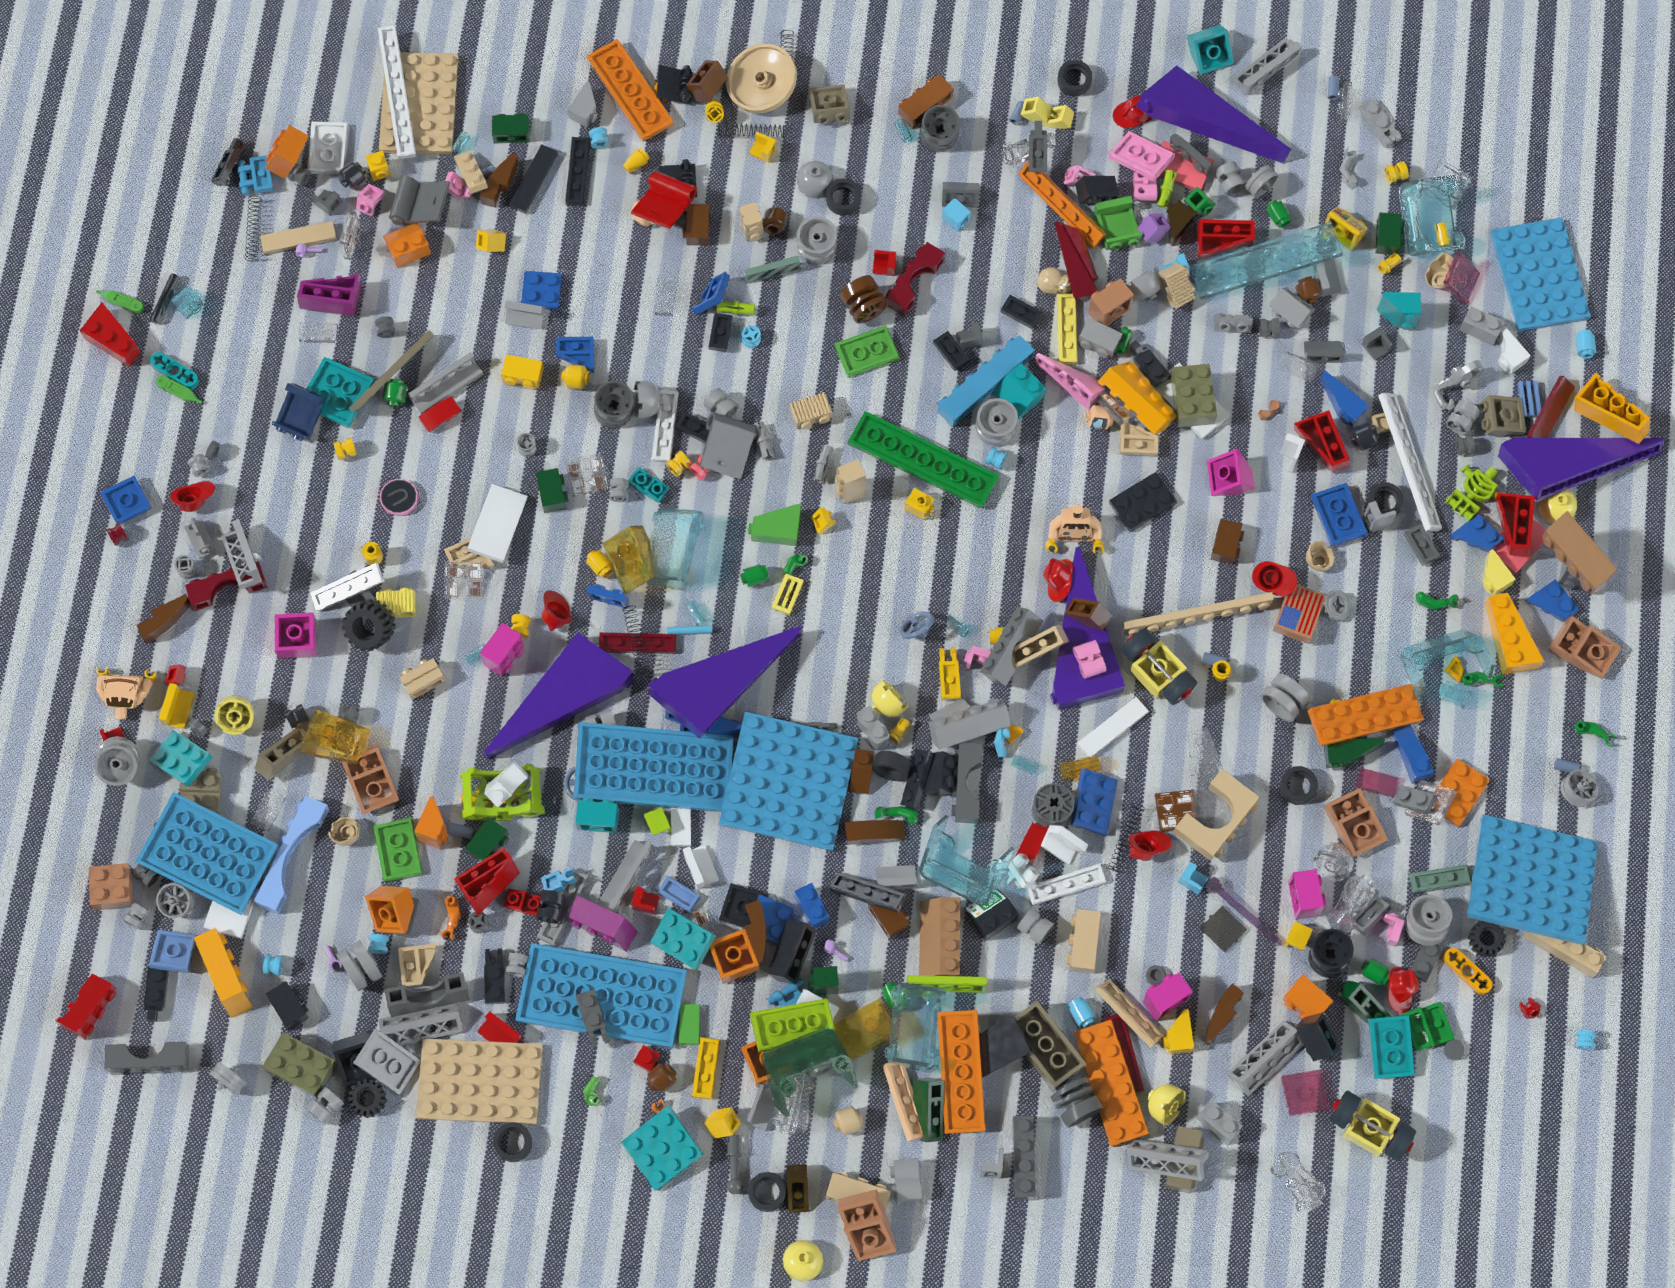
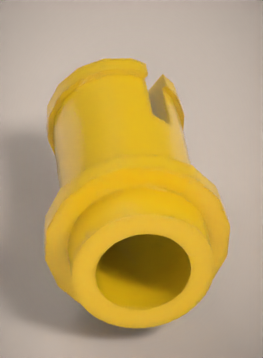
M1446 222L1435 224L1434 227L1438 239L1436 243L1439 244V247L1450 245L1449 241H1451V238L1448 237Z
M1394 253L1386 260H1381L1378 270L1382 274L1390 273L1392 268L1402 262L1401 257Z
M901 718L895 728L889 731V739L894 743L902 741V736L911 727V723Z

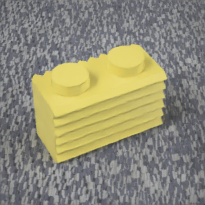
M401 588L400 591L382 589L381 592H376V600H379L381 605L385 603L388 610L391 609V616L395 618L417 617L415 590Z

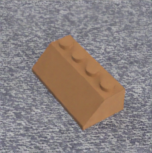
M1568 511L1559 517L1542 535L1544 544L1555 552L1556 558L1568 567L1569 573L1580 581L1581 587L1591 595L1609 583L1618 570Z
M939 897L920 901L919 976H960V898Z

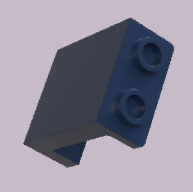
M287 383L285 388L288 391L276 421H272L271 425L276 426L275 430L286 434L289 432L293 434L292 437L296 440L310 439L327 398L295 383Z

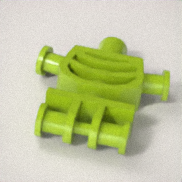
M1466 465L1460 472L1467 476L1463 482V489L1467 496L1456 489L1445 501V504L1448 503L1453 507V511L1458 509L1460 511L1458 515H1463L1467 518V522L1480 509L1472 500L1482 504L1487 503L1491 497L1495 499L1496 492L1499 493L1495 490L1498 485L1493 482L1498 476V471L1493 467H1490L1483 474L1479 469L1473 472L1469 468L1470 465Z

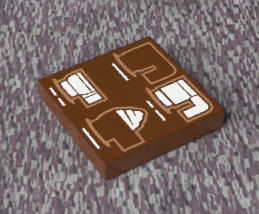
M1194 790L1155 793L1159 831H1174L1186 813L1198 821Z

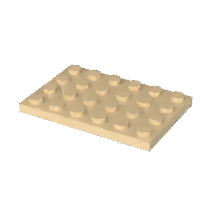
M400 52L416 154L453 155L458 54ZM384 72L379 151L383 150V153L397 154Z
M423 1039L416 1119L504 1124L516 1122L525 1125H537L543 1045Z

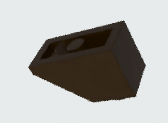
M1180 200L1175 205L1172 203L1166 211L1168 213L1166 220L1171 227L1168 231L1169 244L1172 246L1193 223L1196 216V211Z
M807 1164L787 1165L789 1213L809 1212Z

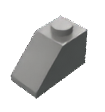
M586 82L568 108V116L570 119L588 128L590 123L595 122L598 114L591 85L589 82Z

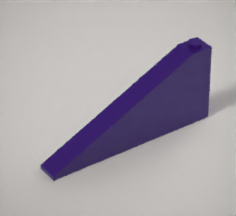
M1177 65L1143 92L1136 106L1152 118L1280 163L1286 161L1291 151V148Z
M1514 438L1501 443L1498 457L1530 495L1535 496V500L1539 501L1660 454L1664 439L1643 438L1638 444L1628 438Z
M1076 547L1074 552L1071 588L1067 595L1065 611L1073 598L1097 601L1080 547ZM1064 614L1062 628L1069 642L1059 647L1053 689L1050 694L1052 704H1056L1057 710L1124 692L1125 684L1106 627L1103 631L1090 629ZM1096 640L1106 666V672L1084 679L1079 669V663L1075 658L1073 647Z
M798 626L663 673L659 678L655 677L649 683L648 694L701 739L800 636L803 628Z
M577 632L485 749V758L489 760L621 693L625 688H629L634 681L633 671Z

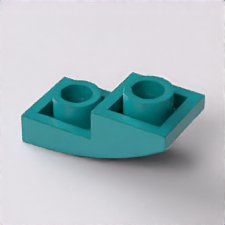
M638 467L628 480L632 487L657 503L670 489L657 477L653 478L641 467Z

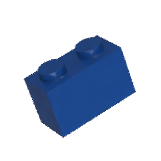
M813 883L794 891V897L811 927L817 929L829 923L830 917Z

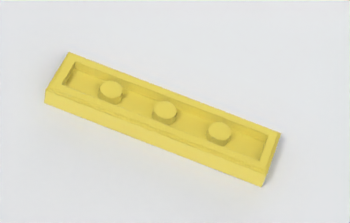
M1057 294L1058 360L1064 365H1077L1076 299H1074L1073 294Z

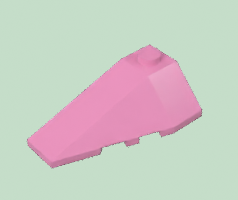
M1036 354L1035 363L1088 411L1091 406L1096 405L1103 398L1102 396L1106 389L1098 383L1099 380H1095L1093 377L1045 355Z

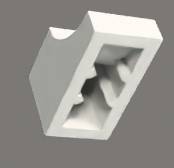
M1507 328L1504 329L1497 339L1502 348V354L1498 362L1501 369L1511 375L1525 365L1531 355Z
M514 761L486 785L484 794L499 807L528 778V774Z

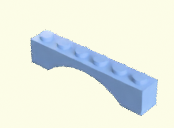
M305 796L304 800L299 802L297 806L298 812L295 818H292L289 822V831L287 835H283L279 844L281 847L278 853H275L272 857L270 869L266 870L263 875L262 881L264 882L261 888H257L254 894V902L257 906L278 915L287 898L284 877L289 857L304 837L322 826L329 812L327 804Z

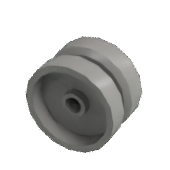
M814 216L800 224L797 230V250L805 261L811 264H822L828 262L834 256L837 250V231L830 220Z
M995 398L984 402L978 409L975 428L979 438L992 446H1001L1010 442L1016 433L1017 410L1012 403L1005 399Z
M1277 674L1271 682L1272 686H1267L1260 694V697L1265 706L1277 717L1287 722H1293L1299 715V710L1304 709L1308 705L1310 697L1306 690L1294 679L1284 674Z
M116 736L106 739L100 744L96 752L94 761L95 774L108 785L119 786L131 781L137 772L140 757L138 748L132 741L124 737Z
M1422 895L1417 897L1411 903L1405 921V930L1408 936L1416 943L1424 946H1433L1441 943L1446 938L1453 918L1452 909L1445 900L1438 896Z
M361 940L351 946L356 955L355 958H352L348 950L345 949L336 954L358 992L367 987V981L363 974L366 973L372 982L382 978L381 973L376 967L378 964L370 951L366 950Z

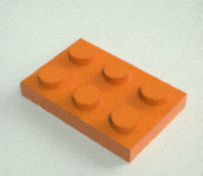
M1457 758L1437 788L1438 791L1444 790L1442 792L1454 794L1451 795L1452 798L1448 804L1439 802L1440 799L1436 798L1431 810L1435 811V813L1438 812L1437 814L1442 813L1444 819L1459 828L1490 779Z

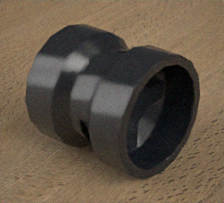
M302 703L293 710L288 709L284 711L292 729L301 722L306 723L310 721Z

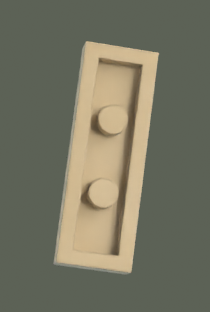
M471 150L454 156L455 162L471 194L488 188Z

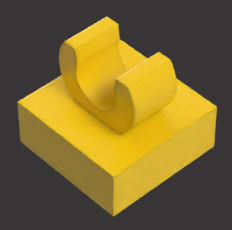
M825 507L819 508L811 517L818 534L824 533L836 523V520H831L830 518L832 512L827 511Z

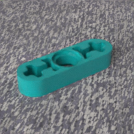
M161 352L154 353L151 356L150 363L157 372L190 390L198 386L199 379L192 370ZM162 359L163 363L167 365L166 368L161 363L157 364L156 360L160 361ZM178 367L180 371L176 375H171L170 369ZM183 375H185V377H187L188 379L193 378L194 381H193V382H190V381H189V382L187 383V381H186V379L183 377Z

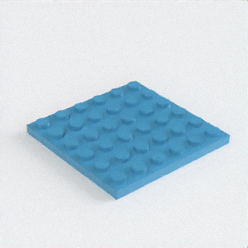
M745 712L719 825L833 852L858 738Z
M1483 814L1480 821L1467 917L1584 945L1587 936L1598 841Z

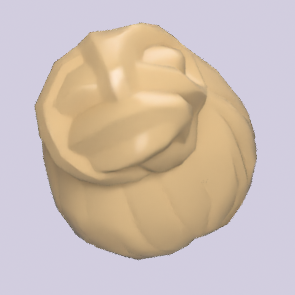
M1440 253L1431 262L1425 273L1426 282L1430 287L1443 289L1451 283L1453 277L1451 267L1455 265V259L1450 253Z
M1047 267L1040 272L1037 284L1043 293L1057 295L1067 294L1071 291L1068 275H1063L1059 269Z

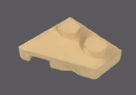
M1121 418L1120 454L1157 456L1158 436L1145 431L1144 428L1138 425L1130 424L1127 422V419Z
M471 537L444 549L452 568H472V562H476L473 564L481 563L482 568H494L491 559L467 551Z
M436 943L398 948L402 985L407 987L423 986L437 950Z

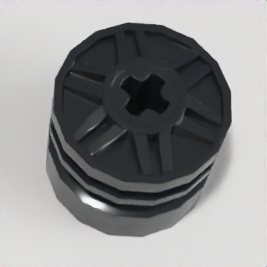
M1331 928L1321 931L1313 940L1309 950L1308 961L1310 967L1321 977L1334 978L1340 976L1346 971L1353 957L1354 946L1352 940L1346 933L1338 929Z

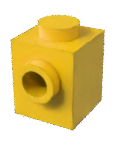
M383 150L365 156L373 181L391 176Z
M914 488L905 502L904 509L924 520L927 515L930 516L934 511V498Z

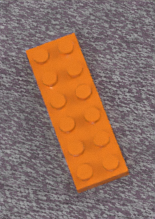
M618 39L587 55V60L642 142L674 125V121L660 100L656 98L657 96Z
M1412 683L1313 707L1308 710L1320 747L1424 720Z
M978 1010L937 1012L941 1080H944L945 1134L986 1131Z
M1112 1020L1073 1032L1081 1057L1086 1062L1085 1069L1090 1085L1093 1087V1094L1098 1096L1104 1107L1100 1111V1115L1110 1146L1114 1147L1150 1135Z

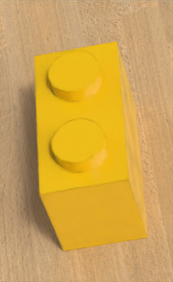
M506 354L501 371L502 382L510 386L516 384L522 385L527 389H539L544 370L543 362Z

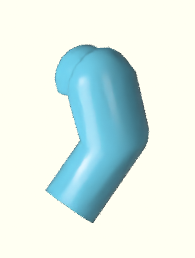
M1008 728L997 730L994 745L998 757L1007 755L1004 738L1010 737V730Z

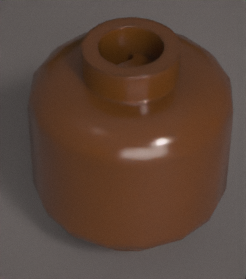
M779 207L767 209L763 218V228L772 235L782 233L786 228L787 213Z
M1312 276L1298 280V284L1295 286L1297 295L1308 304L1318 302L1317 298L1322 295L1318 279L1312 278Z
M658 1063L647 1074L649 1080L647 1084L654 1092L658 1090L664 1093L677 1081V1072L668 1063Z

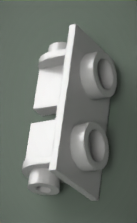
M1218 313V315H1214V331L1251 333L1253 319L1247 314L1231 317V314Z
M189 519L188 525L184 526L198 558L201 559L216 552L202 519Z

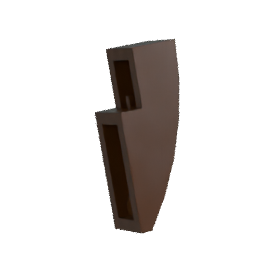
M513 153L506 158L490 175L486 182L488 188L483 189L480 194L481 204L496 207L500 193L508 194L519 164L517 153Z
M187 594L152 609L154 617L137 624V628L145 643L165 633L182 617L191 604Z
M902 820L845 822L847 845L862 843L870 845L906 840Z
M757 900L745 905L752 924L744 927L760 966L763 965L766 954L767 927L761 902Z
M1233 983L1225 991L1212 1014L1206 1034L1205 1043L1207 1045L1217 1037L1237 1014L1232 1008L1243 997L1244 993Z

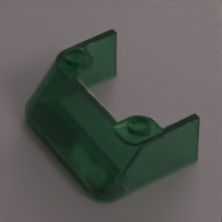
M828 1026L768 1049L763 1053L762 1064L774 1105L785 1117L789 1116L784 1098L795 1092L797 1087L795 1077L831 1063L832 1069L838 1074H843V1077L854 1088L859 1087L851 1059L833 1028Z

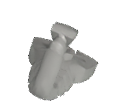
M1479 360L1472 361L1466 366H1457L1451 371L1452 375L1434 386L1433 396L1440 408L1447 409L1448 412L1454 410L1455 404L1453 399L1451 398L1449 403L1445 402L1440 392L1459 385L1465 387L1470 384L1471 379L1478 377L1484 370Z

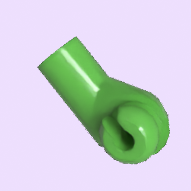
M592 1076L583 1090L585 1101L589 1106H596L599 1103L596 1088L601 1081Z

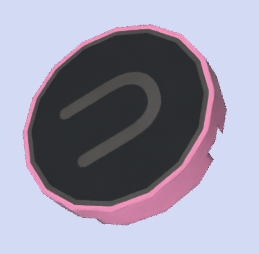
M394 479L383 486L380 492V501L387 513L403 516L409 514L416 507L418 494L411 482L405 479Z

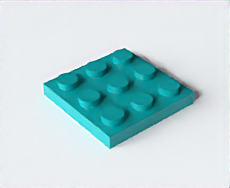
M324 357L306 389L327 398L320 416L349 429L359 411L357 410L354 413L349 407L375 381L367 375Z
M670 1105L666 1106L621 1141L655 1191H658L704 1155Z

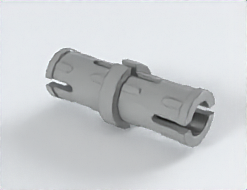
M760 421V425L756 422L753 424L757 431L756 444L760 447L763 460H768L767 457L770 460L774 458L770 445V436H767L764 422Z
M822 445L819 460L816 461L817 467L813 478L815 483H825L827 470L831 466L830 459L834 450L832 446Z

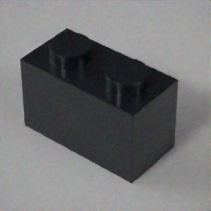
M1083 176L1075 183L1080 204L1092 206L1096 203L1117 199L1120 196L1115 176Z
M944 751L934 752L923 792L931 796L952 794L954 785V756Z
M287 981L265 993L288 1031L309 1018L306 1014L309 1010L303 1001H298L296 996L299 993L293 984L289 986Z
M1323 1013L1304 1017L1296 1026L1297 1034L1302 1039L1306 1052L1310 1055L1312 1061L1333 1057L1340 1048Z

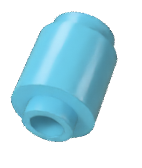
M1581 330L1576 336L1577 354L1583 359L1592 358L1596 354L1595 336L1591 330Z
M1079 997L1069 1003V1011L1079 1027L1084 1026V1028H1087L1094 1023L1096 1016L1087 1000Z

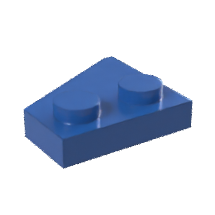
M726 271L712 278L700 296L703 301L692 308L696 315L723 301V295L728 287L730 278Z
M556 337L557 358L573 365H583L587 368V371L594 372V337Z
M1477 514L1451 534L1452 540L1456 541L1458 539L1467 542V545L1478 547L1488 553L1504 542V538L1480 514Z
M1556 579L1525 600L1527 604H1533L1541 608V611L1553 615L1554 618L1562 622L1579 610Z
M758 895L757 900H760L765 915L767 941L778 945L788 920H791L795 908Z

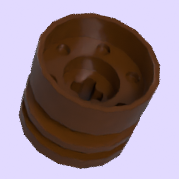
M865 275L853 280L839 294V298L844 306L848 309L850 308L849 313L857 324H863L876 318L888 306V300L884 297L883 292L878 290V285L871 275Z

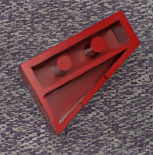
M1199 219L1197 224V261L1252 245L1255 239V220Z
M101 302L82 326L80 332L86 341L130 367L140 354V351L133 339L104 303Z
M1329 410L1294 423V431L1300 438L1305 440L1308 447L1332 473L1350 467V458Z
M1496 492L1495 504L1509 555L1529 557L1535 496Z
M502 848L460 874L454 880L477 916H479L520 872L507 850Z
M92 973L78 991L79 996L76 1001L68 1004L67 1008L69 1011L63 1018L59 1016L56 1022L65 1030L85 1040L87 1036L89 1037L93 1033L96 1021L104 1015L107 1003L114 999L116 987Z

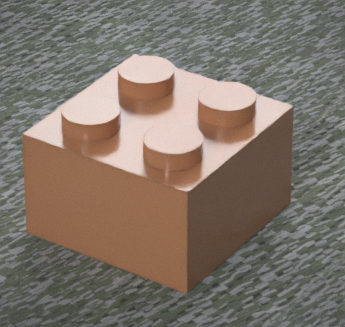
M1121 278L1117 281L1113 280L1106 285L1105 289L1102 291L1098 290L1092 294L1088 314L1093 320L1108 326L1131 310L1134 294Z
M129 863L89 867L90 906L95 911L131 907L134 903L133 868Z

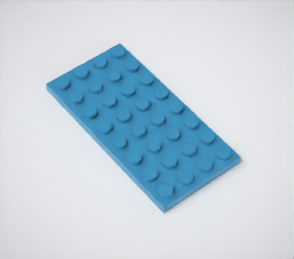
M579 722L573 799L583 800V798H591L600 802L602 800H612L614 803L722 812L732 769L733 736L705 733L699 739L692 732Z
M531 943L516 1022L587 1034L575 995L594 989L606 1025L605 1030L608 1038L673 1049L687 970ZM601 1030L593 1032L596 1036L602 1035Z

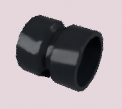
M542 890L539 900L541 906L537 908L536 919L546 923L560 924L563 914L561 908L565 906L566 895L552 890Z

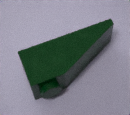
M1385 738L1350 739L1325 745L1326 768H1332L1334 771L1344 769V767L1381 748Z
M1348 980L1337 994L1339 999L1367 1024L1368 1018L1391 1016L1361 983Z
M934 1078L913 1079V1101L925 1142L943 1141L944 1080Z

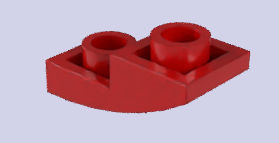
M450 396L418 417L426 430L432 432L444 422L452 420L462 410L453 396Z
M508 888L503 907L536 916L537 908L541 906L539 902L540 896Z

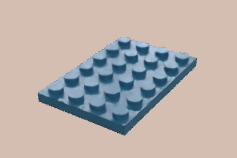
M1563 217L1491 230L1490 234L1518 332L1590 319L1591 315Z
M173 792L141 850L136 863L242 915L279 845Z

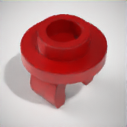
M1529 997V1005L1525 1006L1520 1002L1519 1006L1526 1019H1533L1539 1015L1541 1005Z

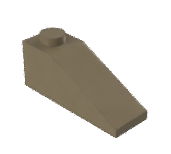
M298 726L259 754L254 769L269 781L279 774L313 738Z

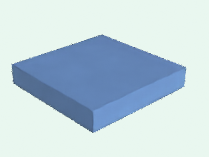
M158 930L149 968L189 973L196 947L194 937L197 935Z

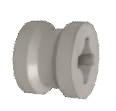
M204 454L195 455L187 462L189 467L193 469L194 477L203 476L211 470L210 465L205 462Z

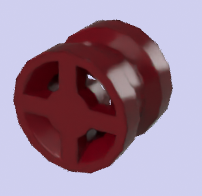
M119 522L115 527L106 529L115 546L121 540L129 539Z

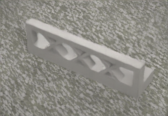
M1287 38L1283 39L1232 78V82L1245 95L1249 94L1298 57L1302 45L1298 41L1292 44ZM1286 45L1288 49L1280 53V48ZM1269 56L1276 57L1271 62L1266 63V59ZM1263 67L1256 73H1253V68ZM1241 77H1249L1243 84L1239 81Z
M470 352L409 393L411 402L419 413L422 414L481 377L483 372L476 364L474 356Z
M237 519L232 521L235 531L222 535L221 538L241 590L262 582L240 520ZM238 537L237 541L234 544L227 542L228 540ZM236 550L242 551L239 556L233 555ZM241 562L246 563L243 569L237 568ZM245 575L252 576L249 580L241 581Z
M634 840L597 905L612 912H617L652 852L649 843L642 844Z
M458 1003L379 1019L380 1031L385 1035L390 1033L399 1035L394 1041L400 1046L423 1041V1039H432L463 1032ZM456 1019L457 1027L449 1028L445 1026L447 1021ZM431 1024L438 1027L434 1032H429L425 1028ZM408 1029L419 1031L416 1036L412 1037L405 1034Z
M1282 1021L1227 1073L1228 1077L1238 1083L1242 1091L1250 1096L1304 1045L1302 1039L1297 1034V1029ZM1284 1029L1289 1031L1284 1036H1279ZM1274 1043L1273 1047L1265 1050L1268 1044ZM1260 1056V1059L1257 1062L1251 1063V1060L1254 1057ZM1245 1070L1241 1077L1236 1076L1239 1071Z
M1135 1139L1127 1147L1129 1170L1202 1181L1204 1179L1203 1163L1209 1158V1152L1204 1149ZM1134 1156H1138L1144 1164H1135ZM1157 1159L1162 1167H1155L1150 1160ZM1175 1162L1181 1169L1179 1171L1174 1170L1168 1163ZM1187 1166H1197V1174L1192 1173Z

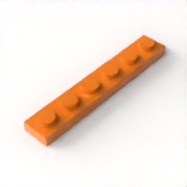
M1028 160L1018 175L1069 226L1081 230L1085 241L1092 248H1096L1107 234L1044 172H1028Z

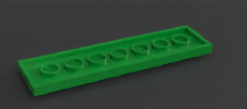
M864 411L848 440V445L980 509L983 508L999 478L998 474L867 411Z

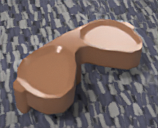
M1271 400L1269 411L1260 410L1258 412L1260 420H1267L1279 409L1280 401Z

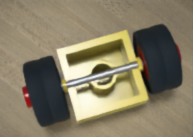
M1147 628L1132 634L1121 650L1129 661L1133 663L1130 672L1156 699L1162 694L1172 705L1186 700L1198 683L1186 671L1187 667L1161 640L1155 644L1157 639Z
M1348 1090L1345 1091L1341 1099L1337 1098L1332 1107L1334 1111L1329 1121L1342 1129L1349 1123L1342 1137L1377 1157L1382 1153L1388 1140L1389 1143L1385 1149V1154L1396 1161H1400L1406 1152H1410L1414 1145L1412 1141L1416 1134L1414 1128L1402 1122L1395 1133H1393L1400 1120L1399 1117L1366 1098L1360 1103L1361 1098Z

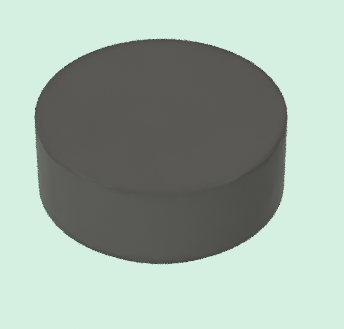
M213 440L207 448L205 457L214 460L219 453L220 443Z
M193 718L188 723L191 729L201 737L207 732V728L196 718Z
M1158 965L1151 966L1146 972V980L1150 985H1160L1163 982V978L1166 977L1165 970Z
M1458 1040L1448 1041L1443 1049L1446 1058L1452 1061L1459 1060L1465 1051L1463 1044Z

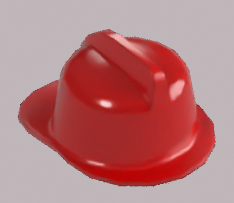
M1141 95L1134 96L1130 100L1116 106L1113 111V120L1121 128H1132L1152 120V117L1136 107Z
M201 481L188 486H182L173 490L170 494V499L179 506L181 511L194 512L200 509L205 503V499L214 493L215 486L210 481Z
M1051 558L1049 564L1045 567L1043 576L1048 583V595L1054 602L1064 600L1070 592L1073 563L1069 559L1060 561Z
M1264 561L1256 565L1253 570V583L1262 591L1272 592L1273 595L1284 597L1294 592L1297 587L1296 574L1286 566L1271 561Z
M546 591L543 594L544 608L541 617L548 625L549 630L554 631L565 624H570L572 617L566 599L556 591Z
M1150 830L1133 833L1128 837L1131 859L1150 861L1156 854L1168 851L1172 846L1170 837L1161 831Z
M1394 967L1389 972L1388 1001L1396 1013L1403 1014L1410 1009L1412 996L1418 991L1419 982L1414 970Z

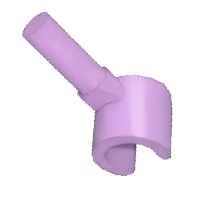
M298 244L295 252L296 256L305 257L306 252H322V248L307 247L305 244Z
M826 940L823 948L826 953L837 955L845 961L848 960V956L835 949L836 942Z
M326 946L325 949L331 961V970L335 972L333 964L336 962L340 964L342 969V964L334 956L331 947Z

